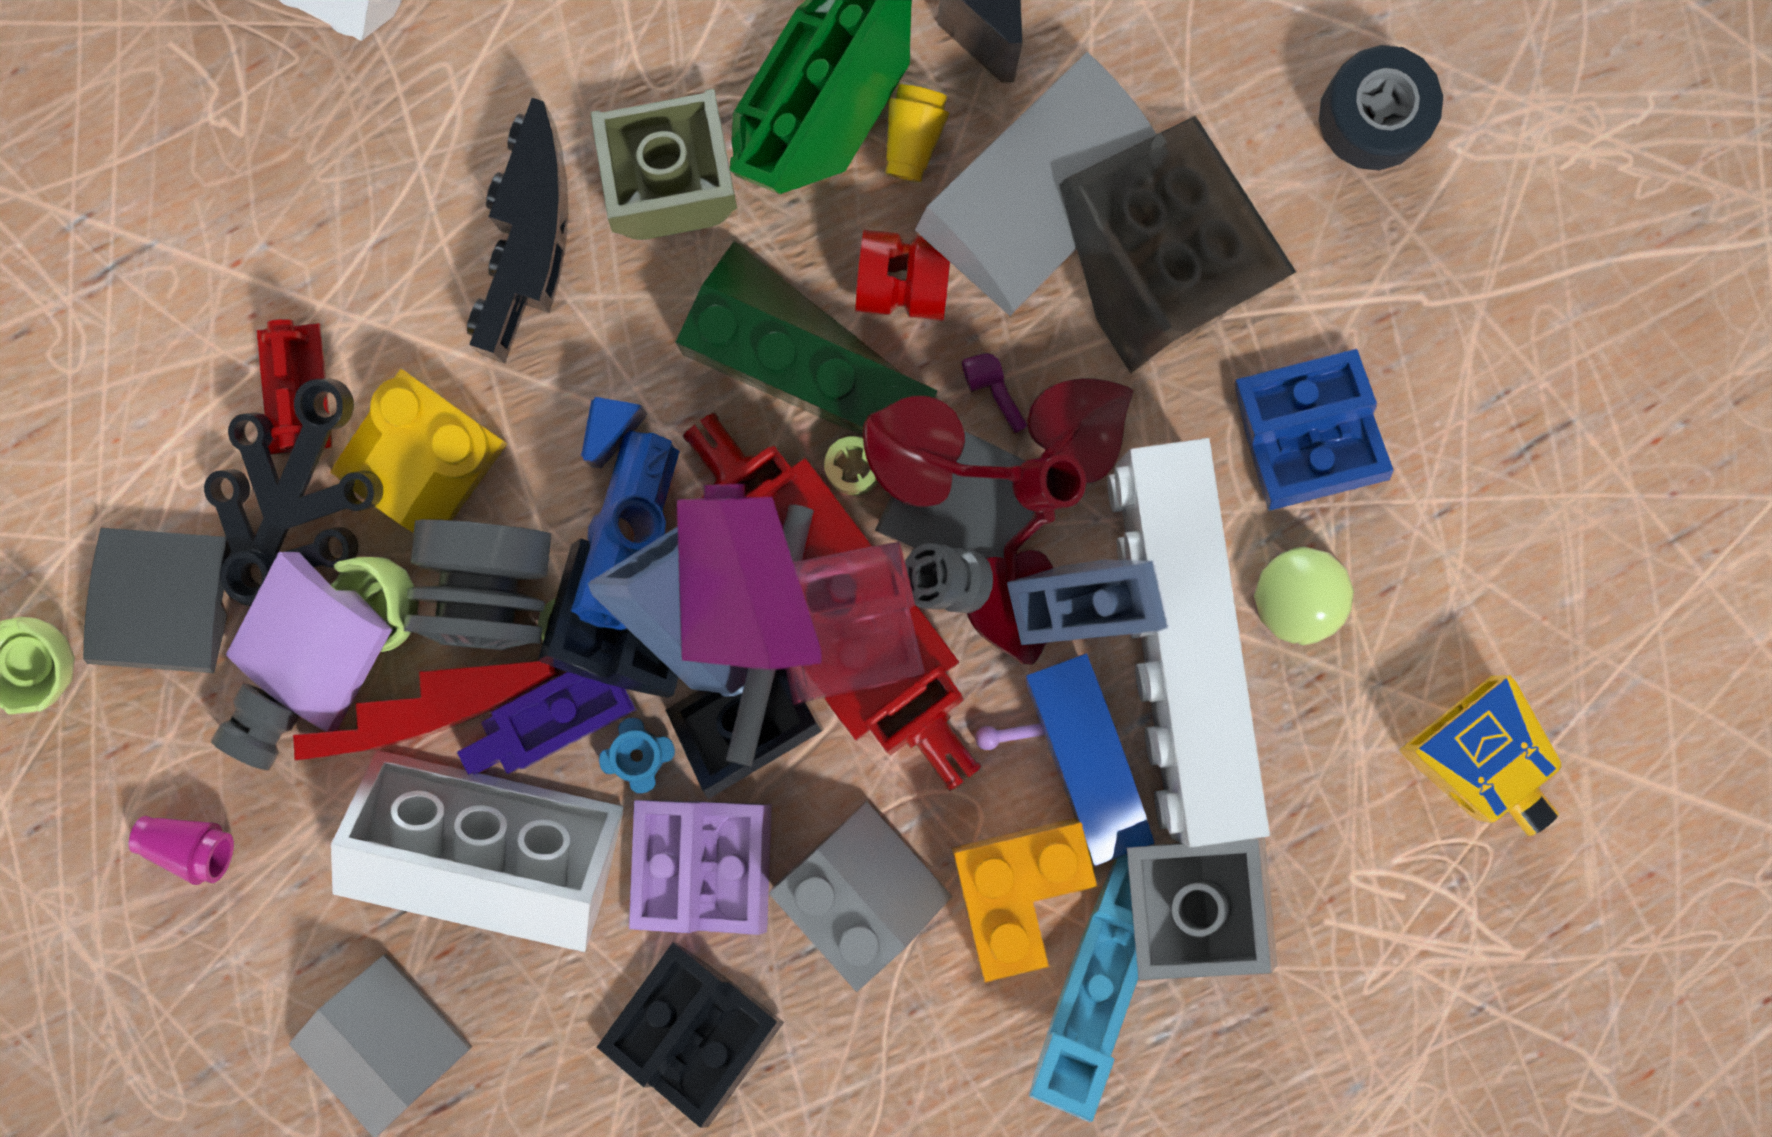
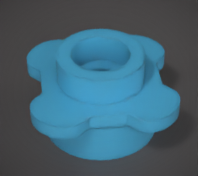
M627 718L619 724V736L613 741L611 747L601 752L599 765L604 773H615L621 779L629 781L632 791L647 793L655 787V775L662 764L673 759L675 746L668 737L658 738L645 730L644 723L640 719ZM635 749H639L643 753V758L639 762L631 758V753Z

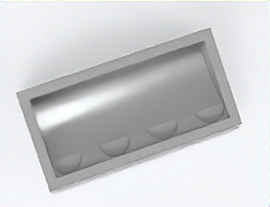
M1086 52L926 207L915 231L1003 311L1011 316L1154 171L1168 154L1151 124L1132 98L1111 74Z

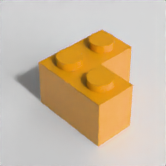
M1071 818L951 847L984 982L1049 967L1033 902L1097 887L1082 822Z

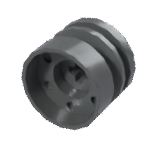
M415 520L411 563L424 569L440 572L439 585L418 586L408 589L407 599L437 603L435 617L405 615L404 631L417 633L438 642L440 645L505 650L506 648L529 643L541 644L542 627L514 624L515 610L544 612L545 601L533 596L517 593L518 580L547 577L551 533L476 522Z

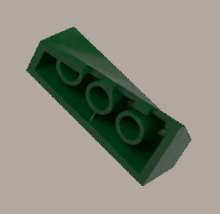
M733 241L702 284L675 342L683 356L862 437L863 425L868 415L907 397L929 396L937 398L938 390L905 376L736 241Z

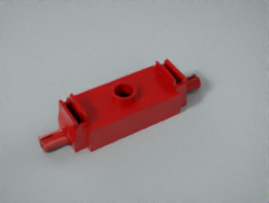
M713 412L705 416L700 422L717 443V447H711L695 424L683 434V439L691 445L716 478L713 485L745 484L773 463L780 472V475L772 481L770 479L766 480L745 497H772L782 529L790 504L814 510L798 575L806 604L809 587L816 579L823 576L835 575L843 578L850 584L854 592V603L850 612L838 621L825 622L817 619L810 613L821 647V663L802 665L800 668L855 741H858L871 731L890 756L906 744L910 748L916 745L946 784L945 787L948 791L959 786L964 781L946 759L947 754L952 755L968 778L982 766L979 762L975 761L947 723L951 718L948 712L964 701L961 692L947 675L949 671L959 665L958 659L918 606L909 601L904 593L903 586L806 458L791 468L774 445L771 448L767 447L755 457L754 455L746 457L719 421L717 414ZM936 679L946 695L891 737H888L877 722L888 714L891 717L927 689L926 685Z

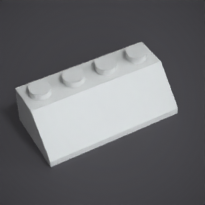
M376 750L331 843L333 895L585 952L602 904L624 806L480 773L468 775L466 770Z

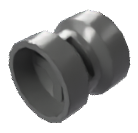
M923 543L912 550L906 558L902 569L904 593L909 601L919 608L945 609L956 613H972L984 605L992 590L993 574L990 563L983 554L971 549L950 548L941 544Z
M242 684L233 700L235 712L230 721L220 723L211 739V743L236 760L258 769L270 770L279 754L277 742L282 733L292 731L299 715L289 710L263 689L249 684Z

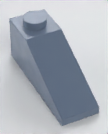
M1105 559L1063 565L1007 582L1021 645L1156 632L1168 628L1152 560Z

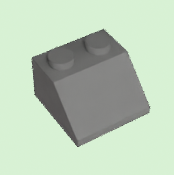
M867 801L781 878L769 892V895L856 992L901 953L952 898V895Z
M1265 837L1197 847H1188L1182 843L1127 848L1138 980L1272 973L1276 969L1277 955Z

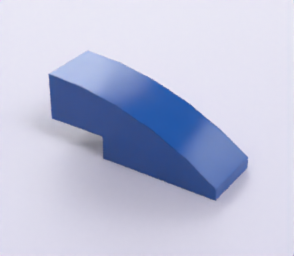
M1087 653L1026 675L1027 690L1048 741V749L1075 819L1082 822L1089 855L1094 867L1127 855V848L1154 845L1155 842L1130 767Z

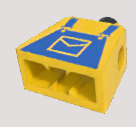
M1511 675L1490 676L1399 749L1401 754L1475 820L1493 823L1509 812L1526 835L1532 836L1547 828L1559 816V812L1539 787L1561 769V761L1520 687Z

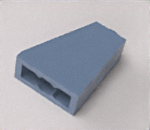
M678 527L587 583L591 594L689 688L717 692L725 697L743 693L748 667L682 661Z

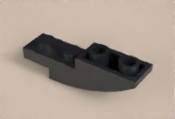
M531 98L525 115L518 114L515 117L507 142L508 150L512 151L504 174L500 172L495 174L488 189L486 207L491 210L488 217L501 232L507 233L509 236L507 241L500 239L492 252L488 273L494 278L486 300L478 299L467 324V334L472 336L469 345L480 355L502 363H506L526 305L550 313L560 281L566 249L568 187L563 150L552 115L544 101Z

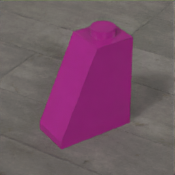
M744 484L704 485V498L677 499L682 661L767 670L821 663V647L773 498L745 497Z

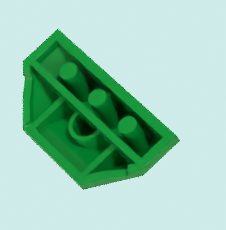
M805 0L799 5L733 112L731 136L733 157L730 158L729 170L736 177L777 194H783L845 172L910 65L912 0Z

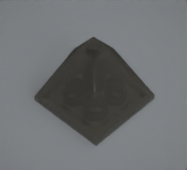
M1196 116L1069 176L1059 184L1096 320L1130 373L1180 346L1297 272Z

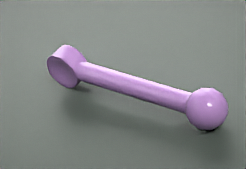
M1041 723L996 730L992 726H983L977 730L975 741L979 748L992 750L1000 742L1043 736L1045 733Z

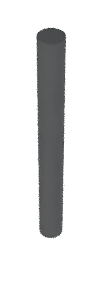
M790 504L783 526V533L798 576L814 510ZM748 669L726 761L752 766L776 669Z

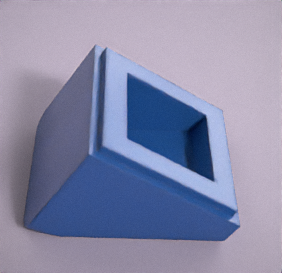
M594 397L590 404L581 453L583 460L592 467L602 468L620 448L623 436L630 431H635L647 416V411L639 404Z

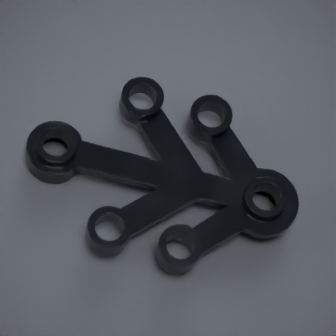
M332 378L310 380L305 382L296 392L294 410L303 426L280 480L268 448L273 441L271 429L274 427L271 420L262 413L254 412L239 414L229 424V440L236 449L240 450L263 516L256 536L242 505L249 497L250 483L241 471L226 469L211 473L205 481L204 493L209 503L216 507L231 549L221 568L220 578L222 586L231 598L243 605H252L282 547L289 528L345 509L361 511L373 508L383 497L382 482L376 474L370 471L349 473L340 480L339 484L304 496L331 431L347 424L353 414V396L348 387L339 380ZM328 393L333 394L336 399L337 408L333 416L326 412L323 404L324 398ZM249 421L255 424L258 432L254 443H251L245 435V426ZM224 478H227L233 485L234 491L230 500L221 491V483ZM357 480L364 482L368 490V495L364 502L358 500L353 491ZM335 527L320 532L312 544L284 552H299L314 568L321 565L334 568V564L338 561L355 558L359 547L353 532L344 527ZM332 536L339 539L342 544L343 551L340 558L333 556L329 550V541ZM254 563L260 568L262 574L261 584L256 583L251 576V567Z

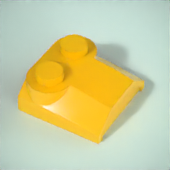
M401 368L394 378L383 382L376 389L371 398L370 412L337 459L330 473L338 480H341L349 473L358 471H370L376 474L383 485V497L375 507L414 533L415 520L452 521L507 446V443ZM357 480L353 491L366 499L368 495L367 487L364 482Z

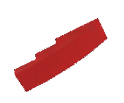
M536 661L419 672L421 698L356 703L358 729L293 735L294 759L299 761L376 750L445 731L496 710L558 676L560 669Z

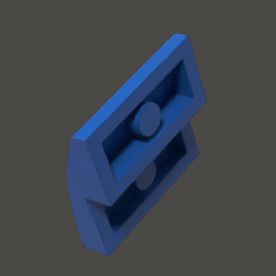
M1358 349L1235 380L1234 385L1244 430L1268 511L1390 480L1394 470L1374 417L1377 401Z

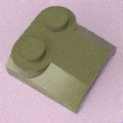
M714 89L705 90V93L607 112L600 113V110L590 112L607 218L613 233L622 234L635 240H646L694 231L722 223L737 209Z

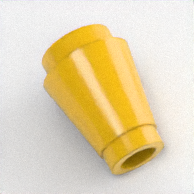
M898 85L896 98L889 99L886 175L908 181L922 182L924 170L928 166L950 114L944 110L947 95L918 86Z

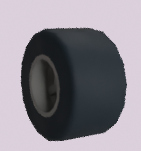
M1379 45L1359 51L1340 67L1321 98L1319 124L1325 142L1338 158L1356 168L1379 171L1401 165L1431 138L1441 120L1444 96L1438 76L1424 58L1404 47ZM1368 107L1370 108V112L1374 116L1373 118L1370 116L1368 112Z

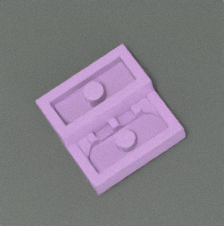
M279 552L226 656L255 684L289 710L322 730L332 732L338 730L393 629L355 590H335L299 552Z
M634 800L629 929L692 933L695 931L753 935L766 933L768 925L772 804Z

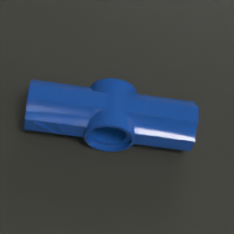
M630 431L623 436L601 512L592 518L588 526L587 538L590 543V549L571 609L584 622L597 627L618 630L626 629L591 594L587 583L665 534L666 521L663 508L680 453L669 439L655 433H640L636 431ZM619 518L627 521L632 527L634 542L626 539L620 532Z

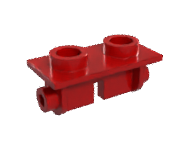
M277 319L267 322L268 329L256 330L264 415L271 420L274 427L271 429L273 441L268 446L271 455L291 453L303 425L294 410V398L298 389L307 381L326 378L320 323L294 326L293 320ZM327 394L324 398L323 404L326 412L329 414V403ZM330 434L324 449L333 448L332 434Z

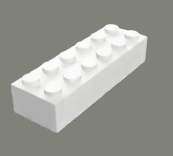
M1205 438L1130 449L1115 464V473L1107 476V485L1112 512L1122 511L1125 527L1124 537L1117 538L1118 560L1153 561L1168 625L1167 629L1161 631L1130 634L1132 639L1141 637L1145 663L1136 664L1135 673L1141 702L1150 701L1154 726L1145 727V742L1150 765H1159L1161 768L1164 790L1154 792L1155 810L1160 829H1168L1171 839L1188 847L1270 836L1210 439Z

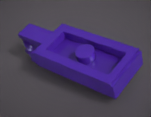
M566 672L492 711L493 716L481 722L487 736L457 751V754L468 775L480 773L501 762L506 773L510 774L518 769H526L638 709L627 689Z

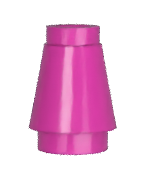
M142 816L136 821L130 832L128 842L129 850L132 853L141 855L143 858L193 885H199L204 881L209 883L219 881L229 867L234 850L232 835L223 832L218 823L152 818L149 816Z

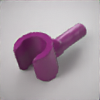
M982 353L963 359L961 364L970 392L990 387L993 399L1013 432L1017 433L1026 428V421L1008 393V388L1004 383L1003 370L998 358L993 354Z

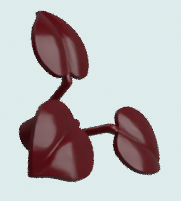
M1082 378L1059 382L1043 390L1036 397L1030 408L1027 428L1034 442L1045 449L1040 458L1025 461L1020 466H980L956 462L965 447V432L962 423L950 406L929 396H913L900 399L868 415L864 422L863 445L870 469L881 486L897 500L918 507L941 504L949 496L952 487V474L961 477L1012 481L1013 493L1018 502L1024 508L1036 513L1005 544L1003 550L1004 558H986L990 563L993 574L992 590L988 600L980 609L967 613L972 626L981 637L1021 664H1035L1047 643L1021 645L1007 582L1050 570L1054 567L1048 557L1040 551L1027 550L1018 554L1017 551L1044 524L1055 521L1054 509L1068 508L1077 504L1085 493L1086 484L1101 480L1113 468L1122 447L1126 414L1134 392L1128 386L1108 380Z

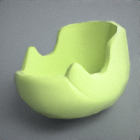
M1295 547L1275 557L1261 571L1254 599L1261 622L1277 638L1293 644L1308 645L1317 643L1335 634L1345 624L1352 610L1354 589L1347 569L1332 554L1308 547Z
M356 557L335 563L334 568L340 573L331 586L335 590H355L393 629L380 652L390 651L400 646L411 634V632L404 631L405 615H418L419 601L407 599L408 589L415 587L407 571L390 559L382 557Z
M16 617L0 621V708L4 709L7 714L41 712L54 704L72 682L75 656L67 637L53 624L29 617Z

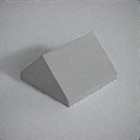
M387 954L380 957L321 1006L289 1043L293 1050L373 1137L380 1135L472 1048Z

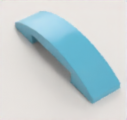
M1128 855L1114 860L1098 896L1059 996L1029 1092V1097L1089 1123L1093 1122L1115 1058L1111 1057L1138 981Z

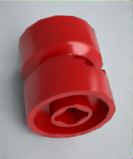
M864 229L859 259L855 312L890 316L897 307H904L909 318L944 321L950 261L921 235H917L911 244H906L902 241L899 233ZM907 271L906 281L889 276V272Z

